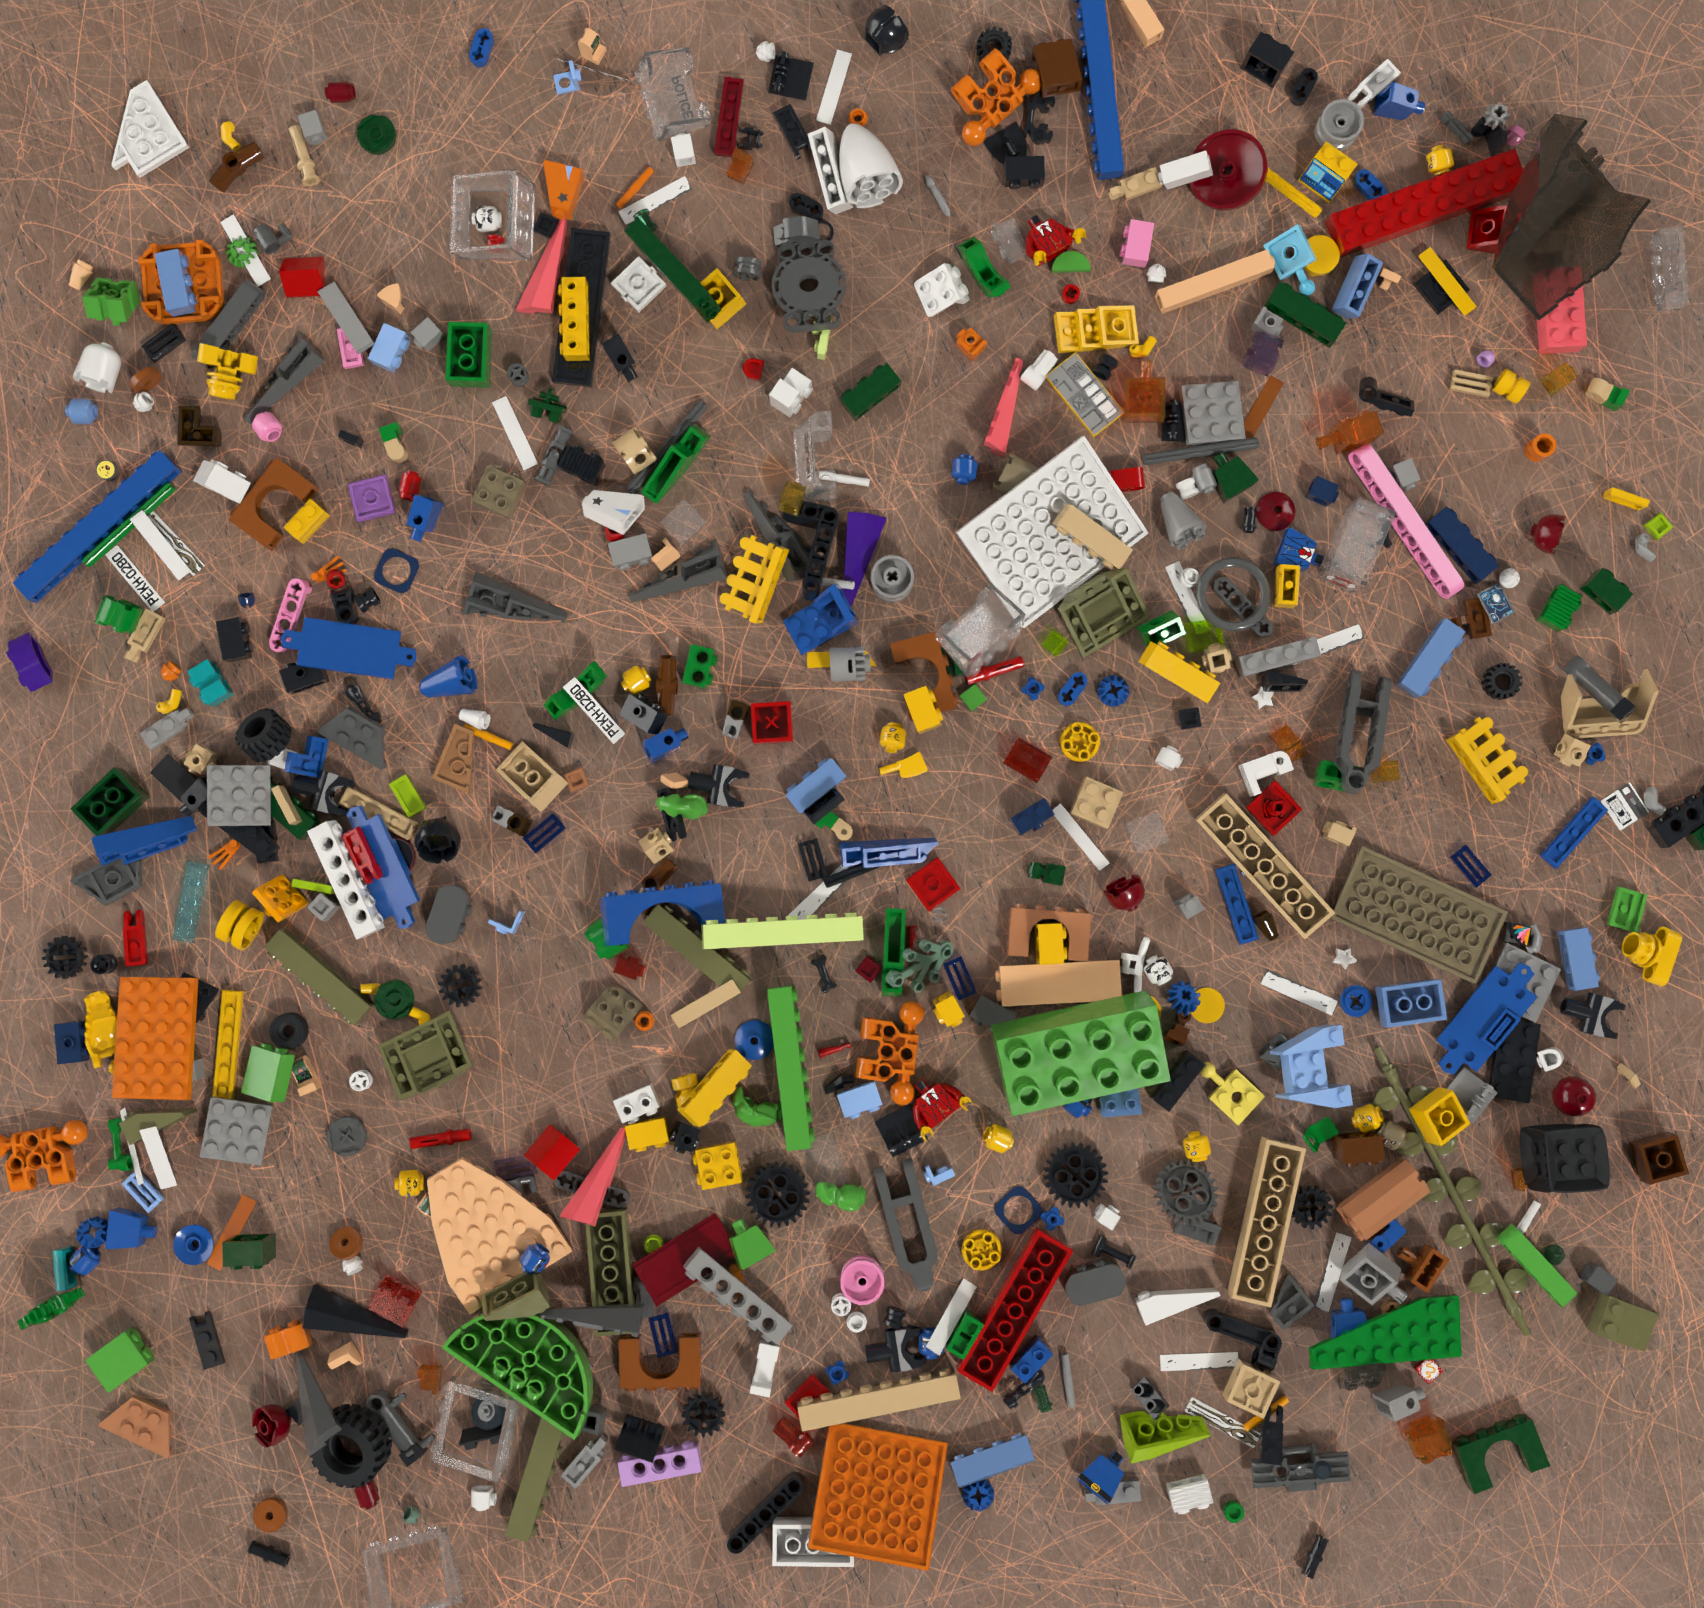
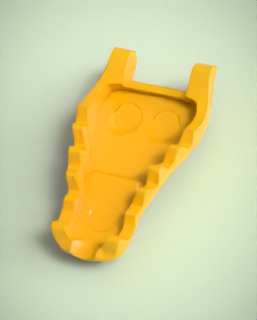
M105 991L94 992L84 998L87 1015L85 1016V1044L94 1068L102 1067V1058L115 1055L117 1015L111 1006L108 993Z

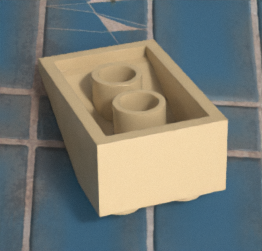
M523 741L496 769L508 783L540 812L568 784L566 780Z

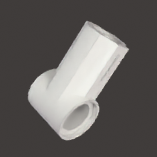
M1044 349L1033 365H1030L1025 370L1020 380L1036 391L1058 359L1052 352Z

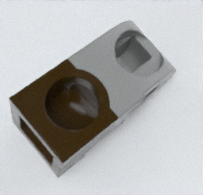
M736 700L731 701L722 735L738 739L750 705Z
M497 805L491 817L492 821L523 837L526 836L533 822Z

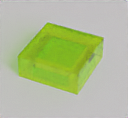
M1053 629L1041 647L1054 657H1057L1069 641Z

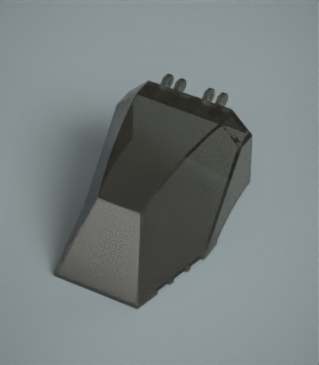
M1554 114L1540 130L1531 156L1518 179L1506 208L1492 264V269L1537 320H1541L1557 308L1558 304L1568 296L1572 297L1575 294L1574 292L1584 284L1592 282L1591 279L1600 272H1605L1621 256L1622 245L1633 224L1651 202L1648 198L1615 190L1599 170L1605 161L1603 156L1595 158L1598 154L1595 147L1585 153L1577 143L1584 134L1582 129L1588 123L1587 120L1560 114Z

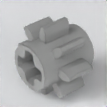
M1500 102L1495 106L1490 104L1486 108L1487 111L1482 115V117L1486 118L1484 125L1492 127V130L1498 125L1502 128L1506 124L1505 120L1510 117V114H1507L1508 106H1504Z

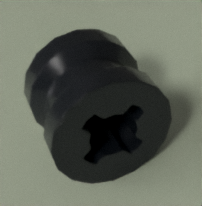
M887 1306V1316L884 1317L883 1323L890 1327L901 1329L903 1326L902 1319L906 1316V1311L894 1306Z

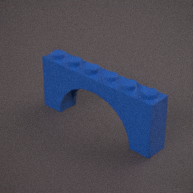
M714 880L702 881L701 886H695V882L685 883L683 888H676V885L664 886V890L657 891L656 887L644 888L645 892L637 893V889L626 890L625 895L609 892L605 893L606 897L600 898L605 946L630 943V931L636 918L645 909L658 903H673L684 907L695 916L700 928L701 925L706 924V920H718V924L725 923L721 883L714 884Z

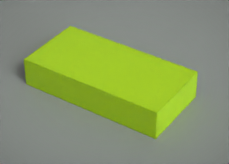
M407 774L389 784L408 818H412L427 809Z
M303 879L292 880L291 887L335 894L332 885Z

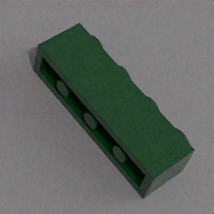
M1279 282L1263 306L1328 348L1334 344L1346 325L1341 316L1330 313L1326 310L1325 306L1312 302L1307 295L1299 294L1287 283Z
M270 774L271 816L297 839L306 840L309 836L307 831L321 823L316 819L318 816L312 810L303 808L301 806L303 803L297 797L290 796L302 822L296 825L289 824L271 790L277 785H283L272 781L273 776Z

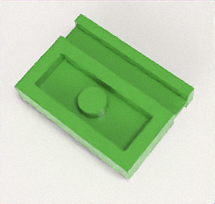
M1616 887L1607 925L1638 933L1648 895Z

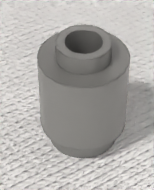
M1207 464L1194 468L1192 470V477L1195 479V485L1199 489V493L1207 495L1214 492L1217 483L1211 468H1208Z

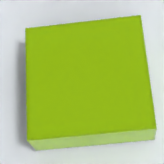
M1661 512L1643 525L1655 541L1673 528Z

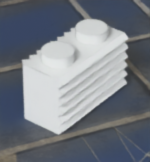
M1205 1474L1166 1483L1174 1513L1186 1514L1190 1511L1189 1509L1196 1507L1197 1509H1206L1209 1507V1504L1213 1503L1208 1479Z

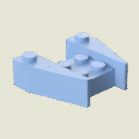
M1327 1024L1311 1027L1270 1051L1272 1055H1280L1285 1093L1275 1094L1276 1098L1330 1108L1353 1105L1350 1085H1328L1323 1052L1324 1048L1345 1045L1342 1025Z

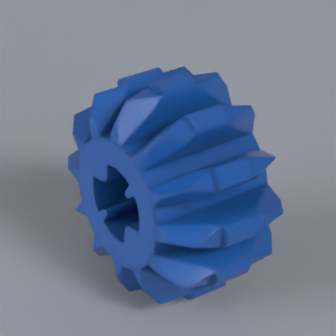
M1183 981L1172 984L1171 990H1168L1166 994L1169 996L1166 1002L1172 1003L1170 1010L1176 1008L1177 1014L1183 1012L1184 1015L1194 1012L1197 1008L1196 1006H1199L1201 1002L1198 1000L1201 994L1195 992L1197 986L1192 988L1190 987V982L1184 984Z

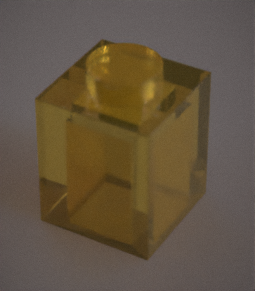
M1565 362L1541 379L1540 382L1552 396L1578 377L1575 375L1573 367Z
M787 481L779 500V511L798 516L805 498L806 487L798 482L792 483Z
M1398 760L1380 762V766L1372 773L1373 783L1400 780Z

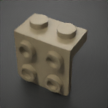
M610 983L588 1009L584 1018L590 1026L599 1029L605 1038L615 1042L626 1026L641 1010L642 1004L616 983Z

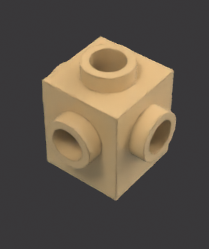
M1219 643L1210 644L1208 648L1203 649L1204 655L1201 656L1202 664L1211 673H1221L1225 669L1231 668L1229 661L1232 658L1229 649H1226ZM1218 655L1216 659H1212V656Z
M1564 734L1556 746L1554 755L1559 757V762L1571 767L1574 764L1580 767L1591 745L1568 734Z
M195 744L194 748L187 752L184 765L189 767L188 771L196 776L200 774L207 775V765H216L215 762L220 755L204 745Z
M656 828L638 841L654 864L674 851L670 845L672 842L671 838L666 832L662 833L659 828Z

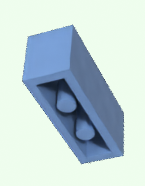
M179 249L155 253L166 311L173 317L196 312L195 305H197V299L191 289L193 280L191 275L188 274L189 260L187 256Z
M1369 253L1355 256L1332 307V311L1345 319L1360 317L1383 262Z
M827 758L823 759L817 764L819 768L816 771L812 772L810 770L802 777L803 781L800 784L794 783L786 790L788 793L785 796L800 814L847 777L832 758L829 760Z
M1588 927L1557 931L1568 990L1578 991L1599 987L1600 976L1595 968L1596 955L1591 947L1592 934L1588 931Z

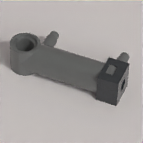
M1579 655L1562 669L1567 675L1572 674L1575 682L1610 712V715L1620 724L1636 711L1634 704L1616 691Z
M378 1389L366 1400V1407L370 1408L371 1412L378 1413V1417L385 1421V1427L389 1429L391 1434L390 1438L400 1451L399 1457L408 1467L425 1454L428 1450L426 1446L431 1444L436 1437L434 1434H431L422 1440L421 1438L417 1439L395 1408L407 1397L405 1393H401L390 1400V1395L386 1390ZM374 1398L380 1399L382 1406L375 1404Z

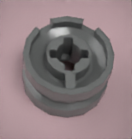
M737 257L734 260L736 268L733 270V276L735 278L739 276L740 280L750 281L752 278H754V281L760 279L759 270L762 263L760 260L752 257Z

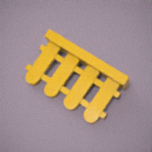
M751 535L750 538L743 537L740 540L741 548L746 551L744 557L736 556L733 559V564L739 568L737 575H728L726 581L729 586H732L731 593H722L720 601L726 605V610L736 609L743 613L742 617L749 618L750 622L758 624L763 623L789 549L782 546L774 548L775 544L773 543L765 545L756 541L757 536ZM751 553L764 557L762 563L750 560ZM745 571L757 576L755 583L743 578ZM738 590L750 594L748 601L736 596Z
M1478 717L1474 720L1475 725L1468 730L1465 728L1461 729L1459 733L1447 738L1446 742L1492 805L1507 798L1506 796L1511 793L1509 789L1515 784L1519 783L1521 785L1526 782L1524 778L1528 775V769L1525 766H1514L1512 762L1516 759V752L1514 750L1504 752L1501 745L1505 742V737L1500 733L1492 735L1489 731L1493 727V720L1489 717L1483 719ZM1484 734L1487 740L1477 746L1474 740ZM1495 750L1499 756L1489 763L1486 756ZM1507 766L1510 773L1501 779L1497 773Z

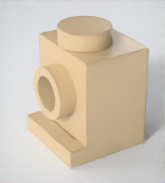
M1327 821L1322 830L1324 832L1323 838L1343 847H1349L1357 828H1346L1347 824L1340 821L1335 823Z

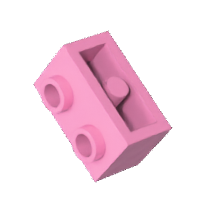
M1131 219L1129 225H1125L1123 238H1126L1125 245L1121 246L1120 257H1123L1122 264L1146 267L1154 223Z

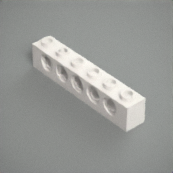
M336 820L326 821L308 830V835L356 940L385 928L383 917L377 911L375 900L367 889V883L363 881L359 871L356 870L341 837L343 830ZM330 839L333 841V846L330 845ZM338 857L341 858V865L338 863ZM346 875L350 878L349 883L346 880ZM355 893L358 895L357 901L354 898ZM363 911L366 913V919L362 915Z

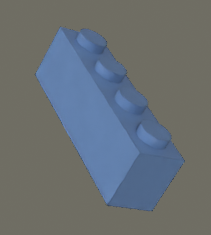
M1447 618L1440 620L1398 680L1396 686L1414 698L1425 696L1431 688L1429 686L1430 682L1436 680L1441 674L1442 670L1440 668L1442 665L1447 664L1452 658L1453 654L1451 652L1455 647L1458 648L1463 642L1464 638L1462 636L1466 631Z
M1022 1433L1011 1436V1441L1005 1443L1003 1440L994 1442L992 1447L986 1450L984 1447L973 1450L972 1455L967 1457L965 1454L955 1456L954 1461L950 1463L958 1487L962 1488L1036 1461L1027 1435L1022 1436Z

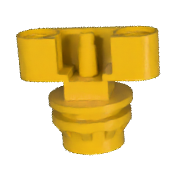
M200 343L197 362L216 366L215 373L207 372V376L211 377L206 382L209 387L208 395L235 400L236 394L241 389L238 383L243 382V379L236 378L237 371L256 375L258 357Z
M1664 926L1660 927L1655 935L1646 932H1632L1623 940L1622 953L1632 963L1644 968L1642 972L1644 981L1663 987L1669 981L1682 942V935Z

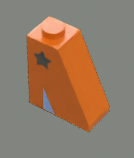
M544 160L543 165L552 215L561 220H572L584 182L583 171L581 168Z

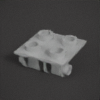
M1464 1067L1447 1088L1454 1091L1468 1120L1472 1124L1498 1093L1490 1084L1484 1083Z

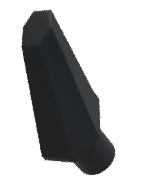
M840 1073L825 1087L826 1095L844 1088V1084L854 1083L853 1076L842 1077V1073Z

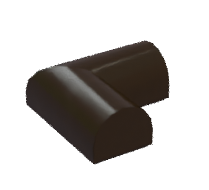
M179 406L177 445L220 447L222 443L221 430L218 426H200L201 408L199 406Z

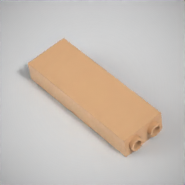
M1117 959L1064 962V964L999 965V970H995L996 982H999L1000 990H996V998L1001 1006L1095 1002L1122 996L1120 960Z

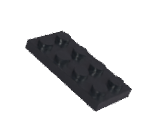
M1519 1021L1498 1049L1494 1050L1489 1084L1498 1092L1494 1098L1530 1103L1541 1024Z

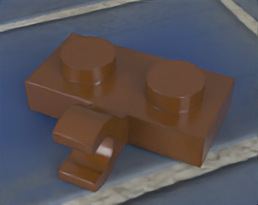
M1480 599L1464 600L1466 616L1455 617L1451 619V622L1457 626L1467 624L1470 640L1492 636L1489 616Z

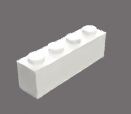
M826 127L808 133L827 210L834 214H839L853 208L852 203L847 202L842 186L839 152L834 133Z

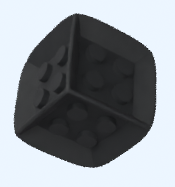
M1548 1124L1521 1128V1165L1524 1181L1528 1189L1543 1193H1578L1599 1191L1609 1187L1608 1148L1604 1131L1600 1126L1592 1124Z

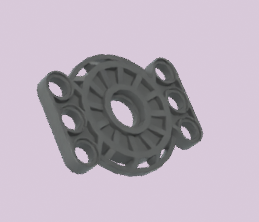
M829 240L782 244L778 248V258L781 263L776 268L772 277V292L778 306L787 313L783 317V324L788 332L836 329L840 325V313L835 308L838 307L845 295L846 278L840 264L833 259L835 253L834 245ZM823 247L831 249L827 254H823L820 250ZM803 249H810L812 251L809 255L801 253ZM786 250L792 252V255L789 257H784L781 254ZM832 265H834L839 272H836ZM781 269H783L780 277H777L778 273L781 271ZM841 278L843 280V287L839 286V280ZM805 279L818 281V287L811 292L803 291L799 284ZM775 283L779 287L778 292L775 291ZM833 315L836 316L837 320L831 323L826 318ZM810 317H815L817 319V322L815 324H809L807 323V319ZM789 319H796L798 321L794 326L787 324Z

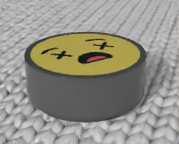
M103 460L98 463L96 473L101 479L111 481L118 475V467L109 460Z

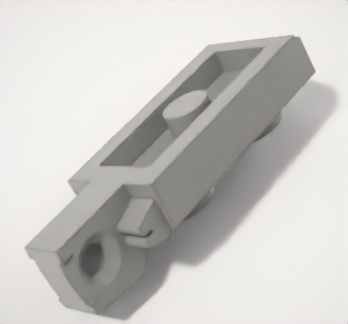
M188 708L181 712L176 710L141 732L140 735L148 748L155 750L185 730V727L188 725L186 721L195 715Z
M602 1434L595 1443L592 1440L587 1443L560 1476L576 1489L602 1459V1455L605 1453L602 1448L606 1445L608 1439Z
M1139 1479L1121 1480L1109 1504L1141 1501ZM1084 1490L1086 1502L1096 1501V1505H1107L1090 1490Z

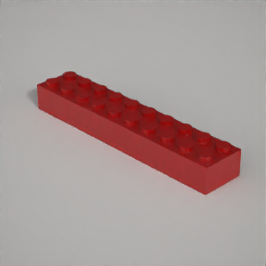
M1512 149L1335 212L1329 216L1325 224L1331 239L1338 245L1340 258L1521 194L1529 186L1517 151Z

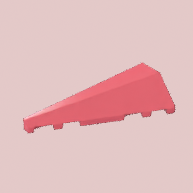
M566 219L559 220L516 307L517 312L553 314L557 280L560 277Z
M1019 358L1015 359L984 442V446L991 448L990 453L1003 458L1006 454L1023 361Z
M621 1127L566 1205L560 1217L596 1226L607 1188H610L626 1138L625 1128Z

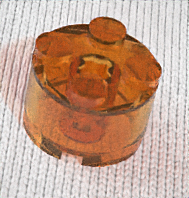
M1430 1416L1415 1419L1408 1424L1409 1429L1406 1430L1405 1428L1404 1430L1413 1456L1421 1460L1423 1464L1431 1463L1433 1459L1441 1456L1446 1457L1452 1454V1442L1445 1423L1440 1417H1436L1437 1420H1431Z

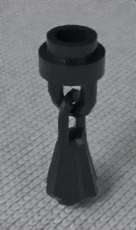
M347 686L346 696L358 706L361 712L380 724L382 722L379 712L374 713L370 709L369 704L360 692L359 686Z
M1038 1370L1026 1383L1023 1382L1018 1386L1015 1393L1011 1395L1008 1392L1005 1395L1003 1401L1010 1410L1019 1405L1017 1400L1021 1396H1025L1034 1387L1044 1382V1372ZM1026 1385L1028 1388L1024 1391L1022 1388Z

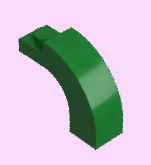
M973 236L957 246L968 271L988 298L1001 296L1006 290L1011 288L1009 281L1002 277L991 264L981 241Z
M594 661L576 679L590 695H593L604 684L603 681L607 675ZM564 688L551 695L543 704L554 720L559 719L579 706Z

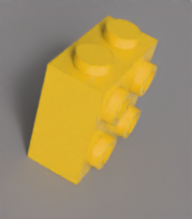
M736 1140L696 1148L693 1154V1162L695 1166L698 1165L699 1173H696L698 1185L702 1186V1190L742 1183L743 1177Z

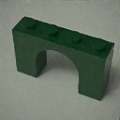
M1517 1414L1511 1420L1498 1421L1492 1427L1487 1429L1479 1428L1475 1430V1433L1468 1436H1458L1456 1440L1451 1442L1467 1487L1474 1494L1493 1488L1485 1466V1455L1489 1447L1498 1441L1507 1440L1514 1442L1524 1467L1531 1473L1550 1466L1535 1424L1529 1416Z

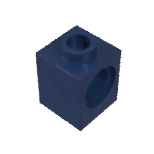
M1316 476L1312 480L1305 498L1327 507L1331 503H1335L1339 492H1337L1339 485Z

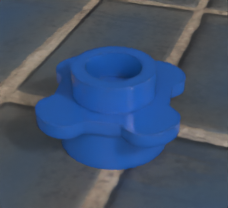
M1029 677L1027 684L1021 688V692L1030 696L1031 700H1037L1039 693L1045 689L1043 683L1036 681L1034 677Z
M1594 743L1588 750L1586 756V763L1588 765L1605 760V753L1600 743Z
M1052 1207L1051 1210L1041 1214V1220L1045 1221L1046 1228L1049 1231H1053L1056 1226L1064 1224V1218L1059 1215L1057 1207Z
M838 1360L833 1366H827L826 1373L830 1375L832 1384L836 1385L849 1377V1372L845 1370L844 1362Z

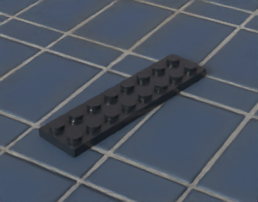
M571 228L565 277H586L588 282L590 361L565 360L564 356L560 354V343H563V335H560L558 328L552 375L553 383L592 388L611 239L610 232ZM560 316L559 324L562 323V316Z

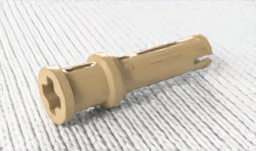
M299 125L291 126L288 130L298 158L297 167L303 177L302 183L304 186L317 185L320 179L315 173V163L308 154L301 127Z

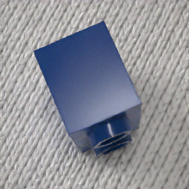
M1036 1335L1010 1361L1009 1366L1026 1383L1053 1356L1051 1348Z

